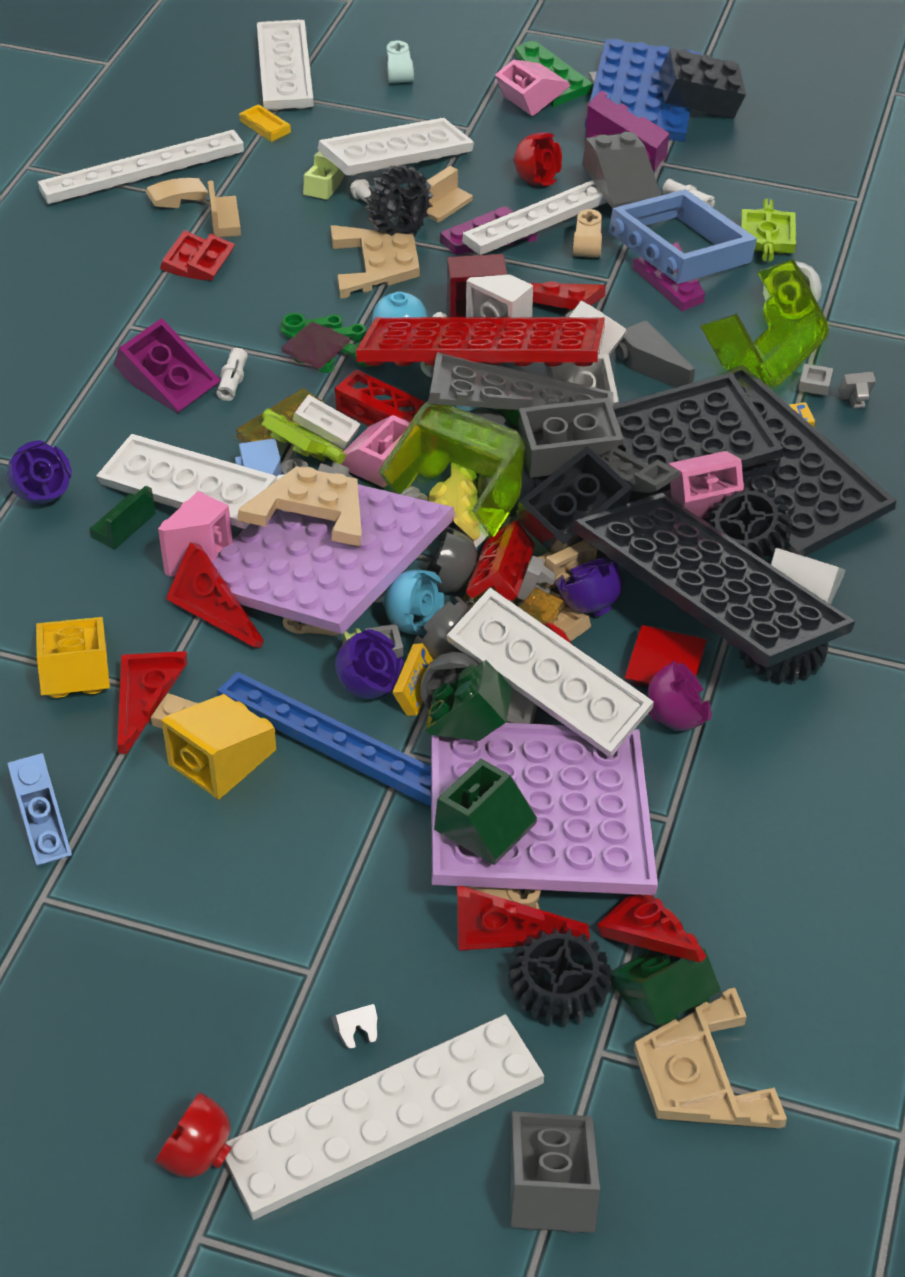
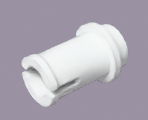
M365 179L355 180L350 188L352 196L355 199H362L369 204L365 197L371 194L368 188L371 187L369 182Z

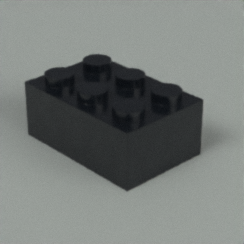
M670 48L659 71L664 101L668 104L734 119L746 96L739 64L731 60L723 61L709 55L690 53L685 49L677 50Z
M586 446L519 501L516 520L551 554H555L584 540L573 532L575 520L628 504L632 487L589 446Z

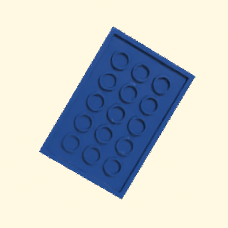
M606 39L590 102L602 90L608 94L606 98L618 105L624 104L628 107L627 111L638 118L643 116L669 133V140L685 142L691 109L665 103L659 71L670 47L650 46L642 42H623L620 39ZM686 49L690 53L701 55V53ZM587 114L585 119V127L587 124Z

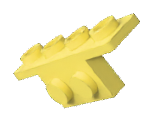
M455 459L451 462V477L444 483H437L431 489L429 501L453 507L455 512L453 521L475 541L480 537L477 476L469 465H462Z

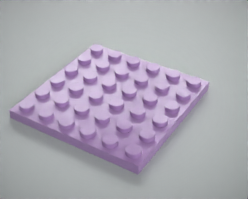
M358 484L362 530L360 547L331 541L332 529L336 521L294 512H283L280 509H276L266 527L249 524L246 529H243L233 539L230 545L225 546L217 554L216 559L212 563L241 605L343 634L453 521L455 512L451 506Z
M505 723L480 741L431 735L432 885L656 895L658 881L639 729H634L611 758L563 725ZM480 758L512 776L537 817V823L495 865L434 830L437 798Z

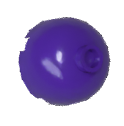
M40 440L27 442L15 451L8 463L6 475L9 486L15 495L27 503L36 505L50 503L61 496L67 490L69 479L72 476L69 459L57 446L52 447L44 444L45 441Z
M605 557L578 565L571 569L573 576L565 580L564 576L561 575L555 582L563 601L570 609L583 614L592 613L593 616H600L609 612L612 609L610 605L618 599L623 588V579L617 562L610 560V563H607Z
M368 629L361 633H356L340 647L335 661V671L339 682L353 696L362 699H375L385 696L394 689L404 662L402 657L397 658L392 650L396 647L392 640L381 632Z

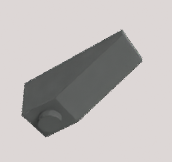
M643 321L625 328L627 333L615 348V354L631 370L674 388L693 383L695 368L647 321Z

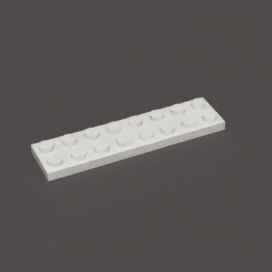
M505 1014L227 1141L226 1144L233 1148L224 1162L252 1219L255 1220L543 1084L544 1074Z

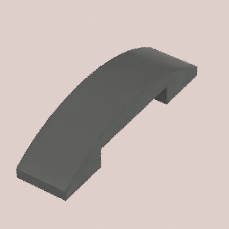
M618 447L599 455L632 487V491L652 493L680 476L679 470L659 460L649 465L618 449Z

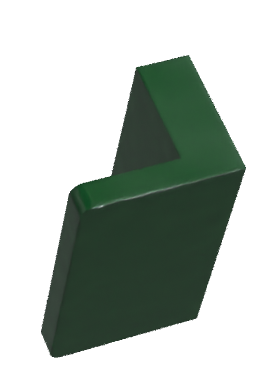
M146 485L135 495L130 493L89 528L91 538L114 550L117 549L156 514L152 488Z

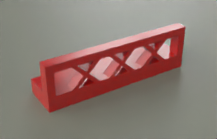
M357 369L335 388L336 410L368 427L392 415L417 425L418 451L429 457H432L438 451V434L452 422L451 414ZM357 382H361L367 385L368 388L356 389L352 386ZM387 395L392 399L378 400L374 396ZM410 406L415 411L403 412L398 407ZM435 418L438 421L432 426L423 422L422 419Z
M517 520L486 539L466 590L472 599L492 586L509 601L518 597L535 542Z

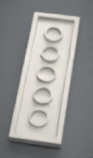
M305 20L257 22L264 108L277 111L284 108L304 109L306 107H314Z
M440 118L319 140L318 150L344 174L354 176L357 173L378 171L390 166L398 167V165L440 159L450 155H460L461 153L472 151L474 141L448 120Z
M134 434L127 438L96 476L101 485L134 495L147 485L152 488L154 501L178 509L185 501H188L199 491L229 505L231 525L246 529L250 523L238 521L239 508L278 480L272 474Z
M491 588L485 592L447 634V641L472 657L479 664L487 660L512 688L610 758L653 708L654 701Z

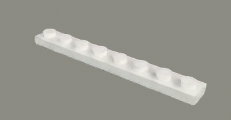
M234 130L38 181L39 190L48 204L59 203L65 199L85 196L102 189H111L117 185L133 183L139 179L151 176H159L165 172L185 169L188 166L199 163H208L221 157H230L236 153L244 152V144Z
M593 180L466 231L463 233L462 242L477 254L482 255L578 215L585 209H592L605 204L607 200Z

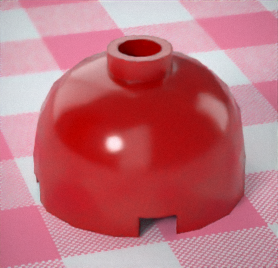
M534 133L522 139L518 144L513 162L519 177L526 183L537 186H550L556 182L557 179L553 178L556 172L561 171L562 152L559 142H554L551 138L555 137L553 134Z
M201 1092L198 1093L182 1116L171 1137L166 1141L155 1163L166 1171L185 1178L201 1176L211 1165L219 1169L233 1148L226 1144L231 1126L225 1110L210 1097Z

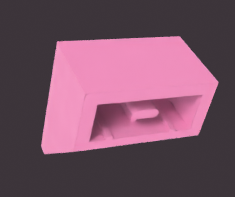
M513 60L495 74L503 96L531 116L541 111L542 108L570 87L569 82L540 63Z
M394 415L369 426L343 451L346 454V458L341 465L348 467L350 473L385 488L418 454V426Z
M727 451L668 463L669 466L679 470L680 473L679 477L670 482L672 499L701 519L707 518L708 512L713 511L714 502L722 503L725 495L730 497L734 495L735 491L739 493L744 491L741 459Z
M197 491L169 519L162 522L158 528L165 575L169 577L176 576L190 542L201 545L211 561L216 559L217 554L225 546L233 542L229 505Z

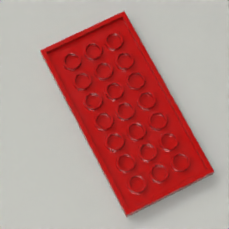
M375 317L356 350L357 362H365L369 366L381 365L383 362H395L398 366H408L413 364V362H425L427 366H434L436 354L440 352L473 362H484L497 366L501 365L502 362H514L516 366H530L532 362H544V365L554 367L562 365V362L586 367L591 366L593 363H598L605 331V317Z

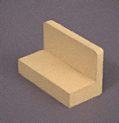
M452 166L447 167L427 180L432 185L429 191L434 195L429 200L433 206L428 208L427 213L430 216L428 218L435 222H441L472 201L471 194L458 188V170Z
M208 181L214 235L218 237L240 236L241 229L236 196L215 197L213 181Z
M583 540L555 554L548 552L538 557L545 560L543 565L556 574L553 585L546 582L541 584L549 589L556 587L555 582L561 575L566 580L573 576L572 568L596 559L598 549Z

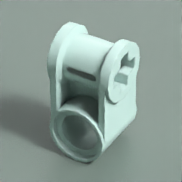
M403 41L390 42L387 45L389 84L414 82L413 62L410 58L408 44Z

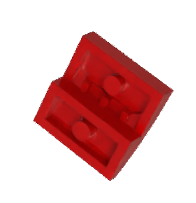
M184 230L162 260L160 269L191 279L213 280L234 250L235 244L211 233L205 240Z
M642 625L628 665L625 682L648 688L653 676L673 661H677L676 665L682 662L697 677L707 640Z

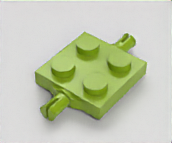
M768 198L762 203L763 209H742L741 228L757 238L754 252L763 251V261H767L768 255V262H771L774 259V252L780 254L795 253L796 212L775 210L774 201L770 199L768 205Z
M269 408L263 412L262 419L264 421L262 425L272 431L271 437L283 443L288 441L293 444L292 449L304 456L309 457L311 455L325 462L326 458L338 464L344 462L346 454L339 447L300 424L287 420L285 416L279 415Z

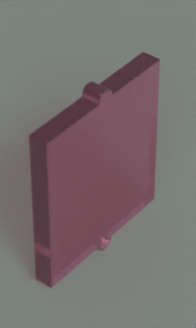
M311 321L283 345L281 349L283 353L297 358L298 362H305L320 369L350 343V338L333 331V328H326Z

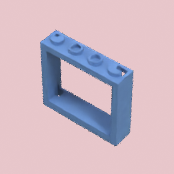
M687 189L613 208L608 233L678 284L751 263L757 241L756 237ZM677 217L715 245L684 254L646 225Z

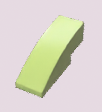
M318 151L314 155V166L304 174L303 194L328 200L341 183L345 174Z

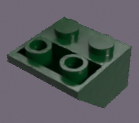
M484 660L477 666L472 664L462 671L459 679L450 685L444 683L433 693V701L428 711L429 716L425 731L429 735L480 741L506 723L513 688L487 660Z
M480 758L437 798L434 830L495 865L537 823V817L512 776Z

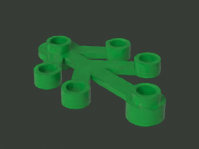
M289 313L283 317V321L280 324L282 334L292 338L294 345L293 356L294 361L297 363H307L311 359L310 348L305 345L303 337L313 340L318 355L317 369L321 373H330L335 369L334 357L329 354L328 347L353 356L357 362L356 350L366 334V327L362 324L343 327L342 317L336 314L324 318L305 320L304 315L300 313ZM324 327H326V330H322V331L316 330V329H318V328H324ZM349 337L351 341L358 343L356 345H353L351 343L341 340L340 338ZM357 362L361 367H370L365 362Z

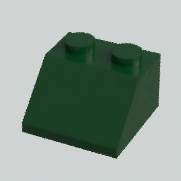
M704 948L702 950L705 952L706 958L701 963L650 950L612 970L610 979L611 984L639 1020L657 1025L658 1027H662L675 1019L678 1020V1015L688 1009H695L705 1002L709 1003L711 996L721 992Z

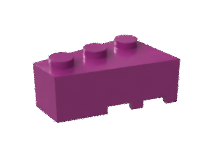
M601 90L587 107L586 138L597 137L598 135H616L623 132L635 133L645 146L652 169L655 171L667 156L669 133L643 116L638 118L627 111L628 107L624 104L618 105L606 98L608 94Z

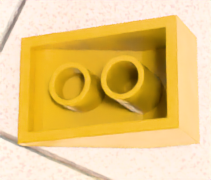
M103 617L36 623L37 665L41 696L49 695L53 698L67 696L71 692L83 691L85 694H97L102 692L103 689L110 688Z

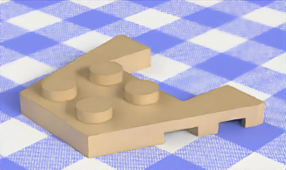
M331 226L333 249L361 247L365 273L338 274L340 299L350 297V292L359 289L363 293L372 291V286L386 282L389 286L420 277L414 235L395 233L391 236L386 232H378L376 230Z
M296 466L238 510V521L264 527L267 526L276 509L336 521L332 529L331 541L358 547L361 545L362 530L357 479L346 477L340 473L331 474L317 471L311 467L302 468Z
M735 987L724 991L722 997L712 1003L705 1002L695 1008L694 1013L680 1021L675 1019L635 1042L634 1052L657 1119L769 1128L785 1127L787 1118L775 1087L737 1096L734 1095L710 1033L745 1025L747 1016Z

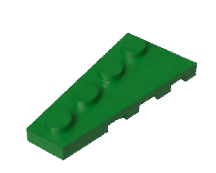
M535 40L515 47V57L517 60L540 63L569 82L570 87L550 102L553 107L593 91V83Z

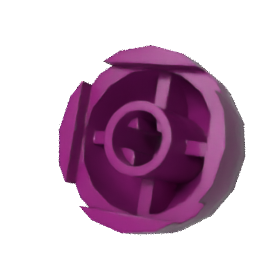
M673 661L660 669L649 683L647 695L649 699L654 701L649 715L655 722L660 721L664 726L672 730H691L711 720V705L709 700L704 703L702 702L699 693L704 689L693 672L682 662L676 665L677 661Z

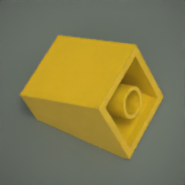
M225 694L167 715L161 720L168 765L218 800L277 750L275 728L271 722L253 714L240 701L235 702Z

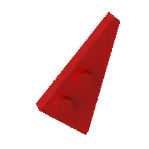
M529 283L533 285L534 303L575 310L581 301L592 306L603 298L606 292V285Z
M190 542L166 599L249 645L261 648L264 639L236 597L231 593L230 588L202 546Z
M187 651L125 654L121 656L117 744L119 754H126L130 751L151 720L154 711L187 666Z
M457 886L459 951L524 946L527 936L536 939L539 930H542L546 935H551L554 927H556L559 934H566L569 928H571L575 937L585 933L587 942L590 941L589 927L586 923L465 886Z
M630 894L597 924L600 934L604 938L699 963L706 958V954L692 933L687 934L683 929L681 921L669 909L664 907L663 902L659 898L655 899L652 895Z

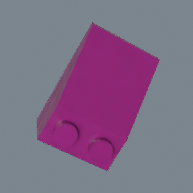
M162 318L119 347L113 364L134 387L177 414L217 386L221 381Z

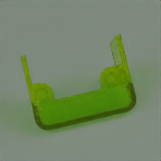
M794 259L760 269L757 272L770 295L764 302L762 311L769 328L754 342L737 313L703 323L700 326L719 362L725 369L731 370L743 364L769 388L781 385L821 345L829 334L828 322Z
M427 402L419 409L379 470V474L392 491L400 495L411 486L418 474L428 478L436 477L446 469L449 462L492 478L471 511L488 535L494 537L520 497L525 444L519 433L511 428L451 405L428 404Z

